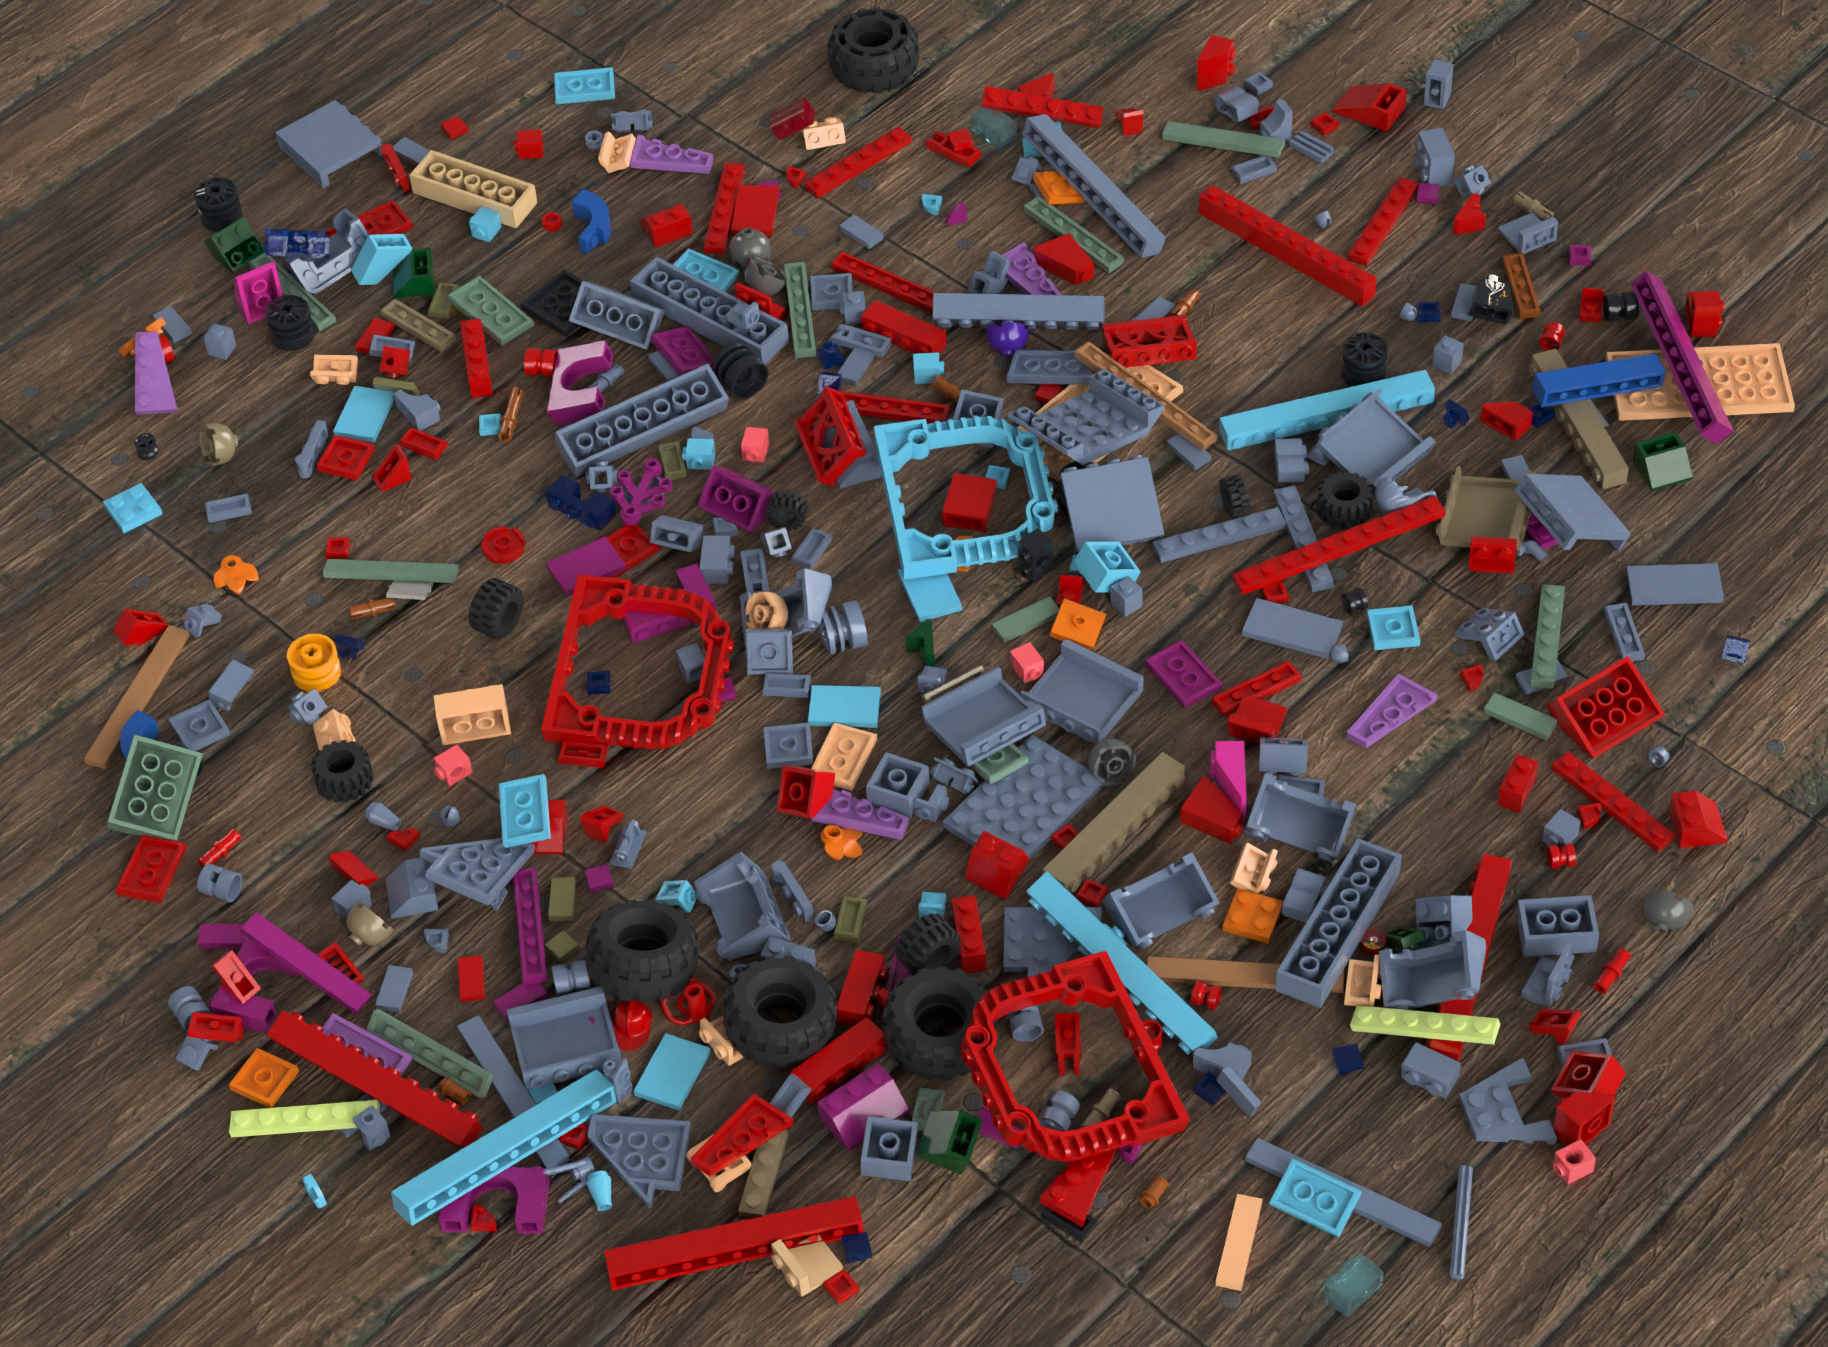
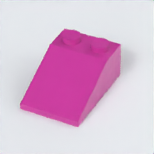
M274 261L235 277L234 296L236 304L248 325L265 318L268 304L277 297L283 296Z
M1215 741V751H1211L1210 779H1215L1216 787L1242 812V824L1245 826L1246 777L1244 741Z

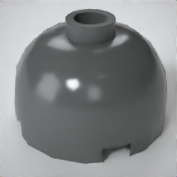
M744 228L732 237L730 258L734 264L736 261L740 263V266L747 267L750 260H753L755 257L761 259L766 257L769 259L771 257V246L763 232L757 229Z
M757 257L750 260L745 270V281L748 287L768 296L777 294L788 278L781 269H778V271L772 268L774 264Z
M1118 739L1101 740L1095 744L1088 756L1089 770L1097 781L1102 778L1105 779V782H1099L1103 786L1113 787L1122 784L1123 781L1120 780L1126 776L1130 777L1136 766L1135 754L1128 745Z
M1652 888L1650 892L1648 890L1646 892L1642 909L1647 921L1653 925L1652 928L1658 932L1666 933L1667 930L1680 929L1687 923L1694 908L1693 904L1684 897H1682L1681 901L1674 898L1675 893Z

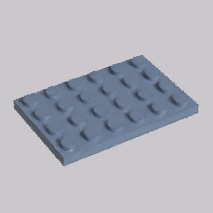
M1031 735L1018 748L1028 757L1029 763L991 785L985 780L943 821L945 829L973 847L984 830L1024 850L1031 860L1051 840L1050 835L1063 828L1104 787L1099 782L1103 783L1105 779L1102 778L1097 781L1089 769L1034 735Z

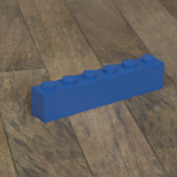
M1656 354L1535 373L1532 391L1541 407L1659 388L1662 387L1666 370Z

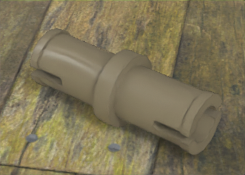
M1521 191L1513 199V203L1525 209L1527 214L1534 213L1542 221L1554 216V212L1540 205V201L1531 199Z
M1109 1088L1099 1103L1092 1106L1091 1113L1079 1126L1080 1129L1107 1121L1110 1117L1109 1113L1121 1099L1120 1094Z

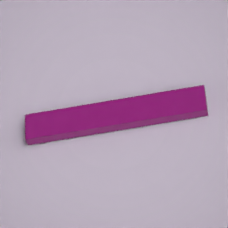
M536 867L521 869L513 876L523 985L548 982L537 871Z
M257 912L241 928L243 935L355 1015L371 999V993Z

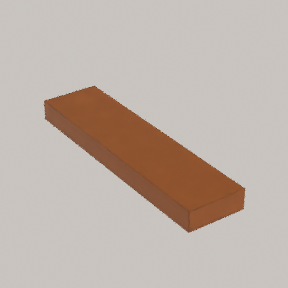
M1523 253L1502 255L1501 261L1519 319L1541 317V310Z

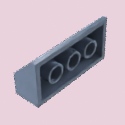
M582 281L569 321L647 350L651 344V334L658 332L666 309L596 283Z
M853 400L847 401L846 404L867 453L862 458L858 457L836 480L840 489L881 477L877 451ZM826 427L823 448H833L836 428Z

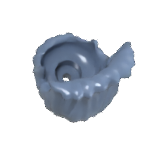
M1384 477L1376 487L1375 503L1380 513L1386 515L1436 496V493L1433 490L1424 493L1423 490L1416 488L1403 494V491L1408 486H1398L1392 478Z

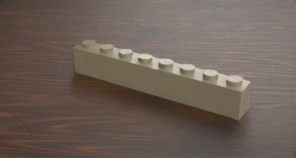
M1557 349L1532 355V362L1529 365L1532 377H1535V373L1568 368ZM1588 400L1551 405L1556 412L1558 421L1563 423L1567 436L1572 438L1576 451H1579L1582 455L1585 466L1591 470L1593 480L1598 482L1601 489L1627 483L1629 468Z
M1162 752L1042 869L1043 874L1048 871L1070 893L1075 892L1081 882L1086 877H1090L1096 867L1101 862H1105L1116 847L1123 845L1129 834L1136 832L1140 824L1146 818L1151 817L1155 809L1161 803H1165L1176 788L1179 789L1185 781V766Z

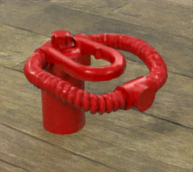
M691 978L689 984L684 986L686 987L684 995H681L676 1002L678 1010L687 1017L684 1019L674 1017L667 1006L668 998L660 1000V1008L666 1019L672 1024L684 1026L687 1024L693 1025L696 1022L700 1023V1020L703 1018L708 1019L716 1005L717 996L702 981ZM705 993L709 996L710 999L708 1004L705 997ZM685 1000L687 1002L688 1009L682 1006V1002Z

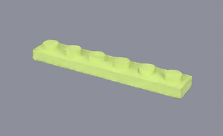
M1357 1005L1350 1027L1352 1031L1494 1045L1500 1022L1498 1018Z
M378 1100L231 1111L229 1133L231 1137L358 1128L353 1123V1117L370 1106H374L379 1112L380 1104Z

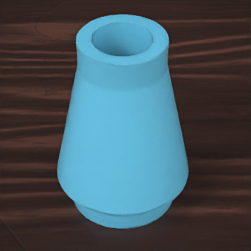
M597 1171L588 1175L586 1184L596 1203L597 1210L605 1211L612 1207L611 1177L608 1176L606 1171Z

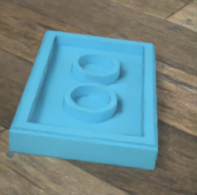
M613 67L554 73L556 105L615 99Z
M689 248L673 264L677 268L724 292L740 276L738 269Z
M354 386L333 430L334 436L375 443L395 400L394 392Z
M902 569L898 570L899 579L919 623L924 622L926 619H934L962 611V604L948 574L904 580Z
M812 685L808 723H810V726L832 727L833 723H838L849 727L877 728L881 688Z
M541 774L499 783L502 841L504 847L508 848L551 839L545 775Z
M665 1033L634 1089V1096L680 1111L711 1053L710 1048Z
M1292 1158L1269 1204L1339 1238L1362 1192Z

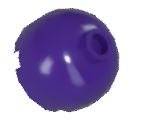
M1002 322L999 327H995V323H989L986 325L987 342L994 350L1000 351V355L1012 356L1014 351L1020 350L1025 346L1028 339L1029 326H1024L1025 324Z

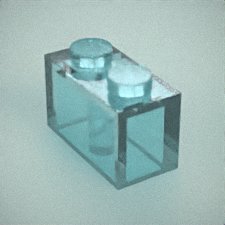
M981 108L971 115L972 131L997 148L1001 149L1017 138V122L1001 111Z
M1360 1253L1354 1259H1348L1338 1274H1332L1325 1281L1324 1299L1345 1317H1349L1383 1285L1384 1272Z

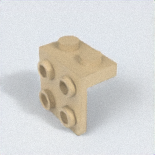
M818 1235V1240L816 1241L822 1240V1238ZM807 1238L798 1244L808 1243L810 1241H808ZM781 1239L772 1244V1262L778 1270L781 1269L785 1274L788 1284L792 1288L794 1287L801 1297L823 1285L825 1281L843 1270L842 1264L824 1241L787 1249Z

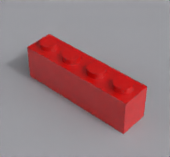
M876 300L861 315L862 330L891 338L892 344L912 353L939 352L940 354L947 346L945 330Z
M481 318L460 321L472 399L492 396L493 391Z
M865 1017L792 1070L790 1074H795L812 1089L805 1099L812 1104L816 1100L824 1098L831 1089L843 1084L850 1075L856 1071H861L872 1059L880 1057L887 1049L884 1034L868 1017Z

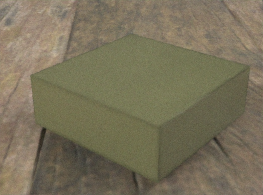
M561 931L545 944V949L562 963L579 950V944L567 933Z

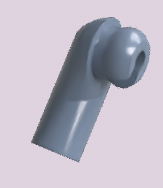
M1523 540L1520 552L1516 551L1517 556L1532 554L1539 562L1548 555L1534 540Z

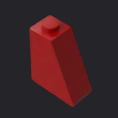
M1070 233L1033 247L1036 263L1044 270L1074 285L1094 278V262Z
M1203 775L1181 807V823L1228 844H1232L1236 837L1239 838L1244 830L1242 812L1208 777Z

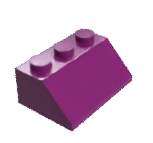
M712 466L697 507L720 518H724V520L742 529L753 532L766 518L769 499L776 491L726 467Z
M876 1063L818 1101L819 1119L848 1151L864 1142L868 1116L898 1120L909 1112V1108L893 1078L879 1063Z

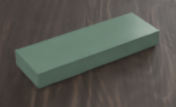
M1049 596L992 623V629L1000 640L1005 643L1056 619L1060 608Z
M1497 693L1493 694L1484 707V714L1544 740L1549 738L1558 722L1553 717Z

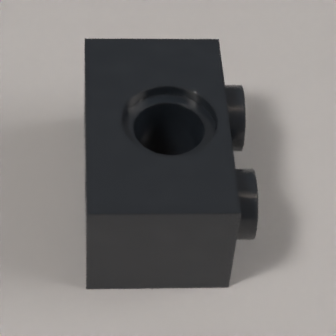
M1038 528L1018 541V571L1022 577L1028 578L1032 583H1035L1053 570V540Z

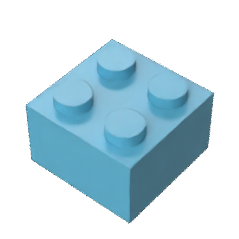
M1085 542L1073 561L1095 593L1111 592V586L1127 576L1135 582L1141 573L1120 542Z

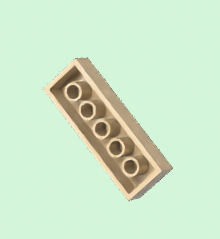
M433 150L425 156L409 175L414 194L472 214H476L481 206L498 211L501 224L517 228L537 204L535 185Z

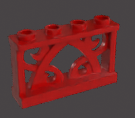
M1186 315L1102 324V343L1106 347L1108 355L1125 368L1195 360L1197 358V342L1190 330ZM1162 341L1161 343H1156V344H1148V345L1138 344V343H1142V342Z
M826 386L821 391L822 396L800 419L796 418L794 423L797 433L803 442V448L809 457V463L814 469L816 479L822 484L834 486L836 484L835 481L858 457L862 458L867 451L843 394ZM826 427L837 429L833 440V448L822 447Z

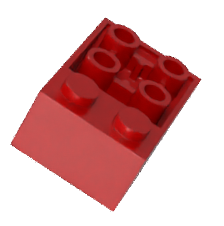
M1390 83L1351 86L1335 106L1333 112L1387 132L1406 107L1407 89Z

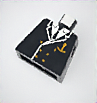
M1488 275L1486 279H1480L1473 294L1468 316L1507 324L1514 311L1510 286L1498 282L1499 278L1496 275Z

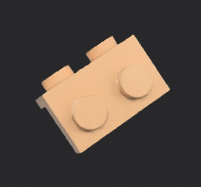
M836 117L825 118L824 122L817 123L814 120V124L802 129L801 134L804 137L806 149L845 143L842 121L836 119Z
M610 132L605 133L598 160L608 173L629 167L636 142L633 134L615 139Z
M315 355L313 371H310V376L318 384L336 382L337 384L348 385L349 382H356L358 358L352 355Z
M332 709L313 723L319 750H323L324 745L327 744L329 746L334 741L337 743L341 742V740H346L347 743L350 741L355 742L350 728L351 722L345 714H340Z
M1246 843L1242 848L1229 884L1257 894L1261 890L1264 892L1271 881L1268 878L1269 874L1277 865L1275 858L1278 851L1272 849L1267 854Z
M1375 955L1374 962L1349 960L1344 1005L1374 1007L1375 999H1380L1381 985L1377 984V979H1381L1379 955Z
M723 1016L710 1023L706 1018L700 1020L699 1035L704 1043H708L713 1048L719 1059H723L730 1066L744 1058L737 1051V1047H734L726 1036Z

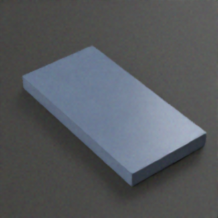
M1017 350L1014 352L1006 379L1007 383L1089 385V376L1093 375L1094 371L1074 357L1075 351Z
M1718 563L1627 566L1626 568L1632 606L1723 603L1724 595Z
M1256 598L1242 629V636L1329 659L1331 650L1335 646L1343 627V621Z

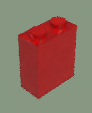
M954 473L942 511L943 526L986 532L997 497V479Z

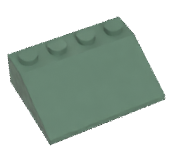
M134 734L107 828L130 835H146L177 841L203 753Z

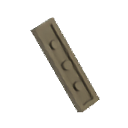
M396 299L380 310L382 317L440 352L456 341L454 333Z
M788 1130L782 1131L756 1148L739 1206V1216L752 1219L765 1216L788 1138Z

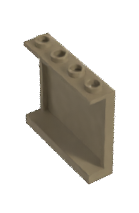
M1457 466L1455 475H1451L1450 491L1447 490L1445 496L1446 505L1443 506L1445 517L1441 518V522H1438L1436 525V536H1439L1440 545L1470 548L1471 536L1517 539L1516 551L1520 552L1531 514L1529 507L1515 492L1521 480L1462 476L1461 467ZM1527 471L1526 474H1536V472Z

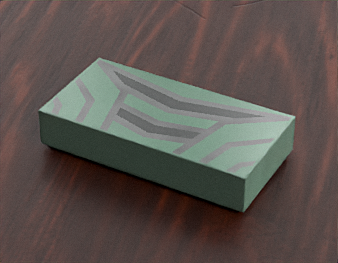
M927 1088L919 1089L912 1122H918V1135L922 1136L930 1111H941L945 1096L944 1091Z

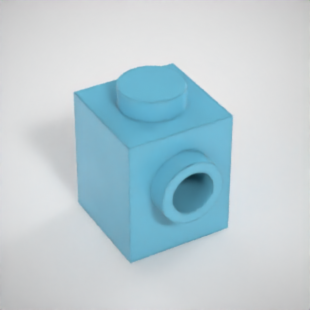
M481 206L469 221L472 237L490 242L502 227L499 212Z
M939 352L913 354L915 384L931 383L932 380L939 383L934 379L936 375L944 374V361H939Z
M688 438L687 447H683L682 458L686 460L687 469H712L715 461L714 439Z

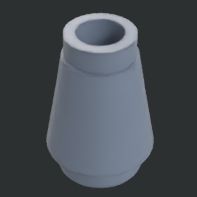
M372 802L366 810L365 818L371 824L392 831L397 830L401 824V819L381 802Z

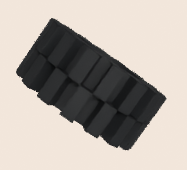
M1239 474L1220 479L1219 488L1221 490L1219 492L1222 495L1221 500L1224 502L1223 506L1226 508L1227 514L1229 513L1230 517L1249 512V509H1251L1249 504L1251 502L1248 497L1250 496L1247 493L1248 489Z
M784 490L780 491V493L775 492L769 499L766 517L770 523L773 522L775 527L780 525V527H787V530H791V527L795 530L798 529V526L802 527L805 522L808 503L804 501L803 496L798 497L796 492L794 495L788 490L787 493H784Z

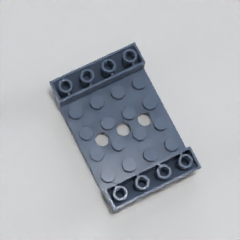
M1104 369L1089 376L1087 392L1040 414H1036L1024 406L1009 413L1008 418L1079 464L1085 465L1146 436L1163 412L1165 405Z

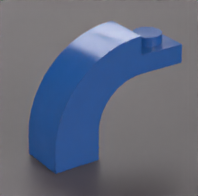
M582 189L572 201L574 217L590 223L578 237L581 253L588 255L597 246L598 242L607 243L611 235L609 210L604 200L598 195Z
M137 710L128 719L121 732L120 746L125 761L127 760L134 734L153 740L160 734L156 720L140 710Z

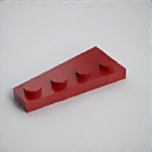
M753 1094L690 1158L691 1165L711 1177L792 1126L793 1118Z
M1118 1148L1093 1157L1084 1158L1083 1160L1071 1161L1040 1196V1203L1083 1227L1088 1211H1090L1097 1191L1099 1192L1102 1180Z

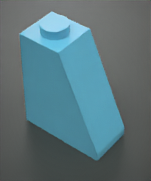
M404 234L368 235L351 271L359 285H377L411 252L412 247Z

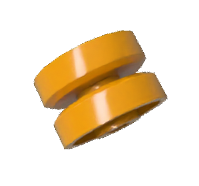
M322 634L301 636L292 642L287 650L290 672L295 685L305 691L316 689L319 692L330 688L339 679L341 665L334 641L328 636Z

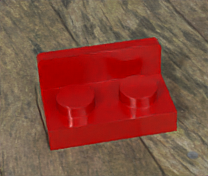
M1471 536L1469 571L1513 574L1515 570L1517 539Z

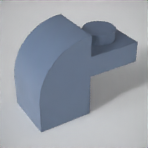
M995 251L990 252L984 270L973 273L967 291L972 294H999L1007 284L1008 278L1005 275L1011 260Z

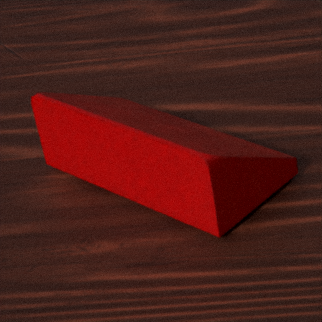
M349 850L328 856L330 866L348 882L353 880L359 885L363 884L368 887L378 879V876Z

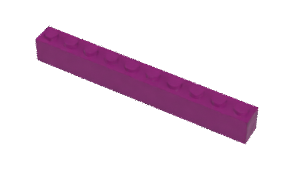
M1646 270L1631 283L1632 289L1700 434L1718 444L1733 432V428L1663 281Z

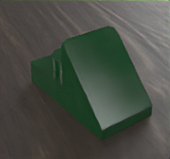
M926 619L906 637V651L908 653L920 652L921 660L926 661V666L935 667L932 620Z
M1401 926L1384 934L1386 944L1389 949H1392L1393 954L1401 953L1403 949L1411 951L1420 950L1418 942L1425 940L1422 930Z

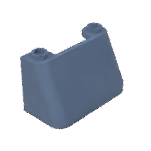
M347 208L334 216L333 226L337 233L305 254H302L301 250L294 245L286 246L277 252L300 284L310 293L320 292L351 272L369 235L360 219Z
M803 568L796 571L797 583L774 592L783 598L787 605L788 620L784 628H792V637L804 632L814 631L820 625L832 588L831 576ZM750 592L740 595L745 647L746 629H749L746 622H750L749 615H745L747 601L751 596Z
M1265 773L1246 826L1250 830V835L1263 839L1265 836L1317 854L1318 859L1331 863L1332 859L1337 860L1351 824L1356 804L1346 800L1344 803L1340 802L1337 804V799L1333 798L1331 800L1290 786L1285 781L1280 785L1281 782L1276 780L1277 776Z
M739 852L694 881L697 889L695 892L697 899L700 903H706L711 908L722 938L717 941L718 946L716 950L722 959L726 958L731 961L761 952L770 936L785 941L791 939L766 875L758 865L742 852Z
M1193 852L1182 857L1181 861L1172 863L1166 868L1130 886H1126L1123 889L1119 888L1109 893L1101 901L1105 910L1134 948L1139 946L1142 950L1153 944L1152 939L1200 915L1203 919L1215 913L1213 908L1220 904Z
M1467 930L1455 932V937L1450 938L1449 943L1416 951L1403 949L1398 954H1392V949L1379 951L1384 1008L1412 1010L1455 999L1468 1000L1474 998V995L1479 993L1486 953L1485 939Z

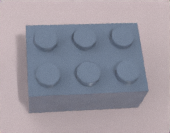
M1591 895L1518 900L1516 921L1523 957L1562 954L1567 943L1573 945L1571 954L1597 952L1599 931Z

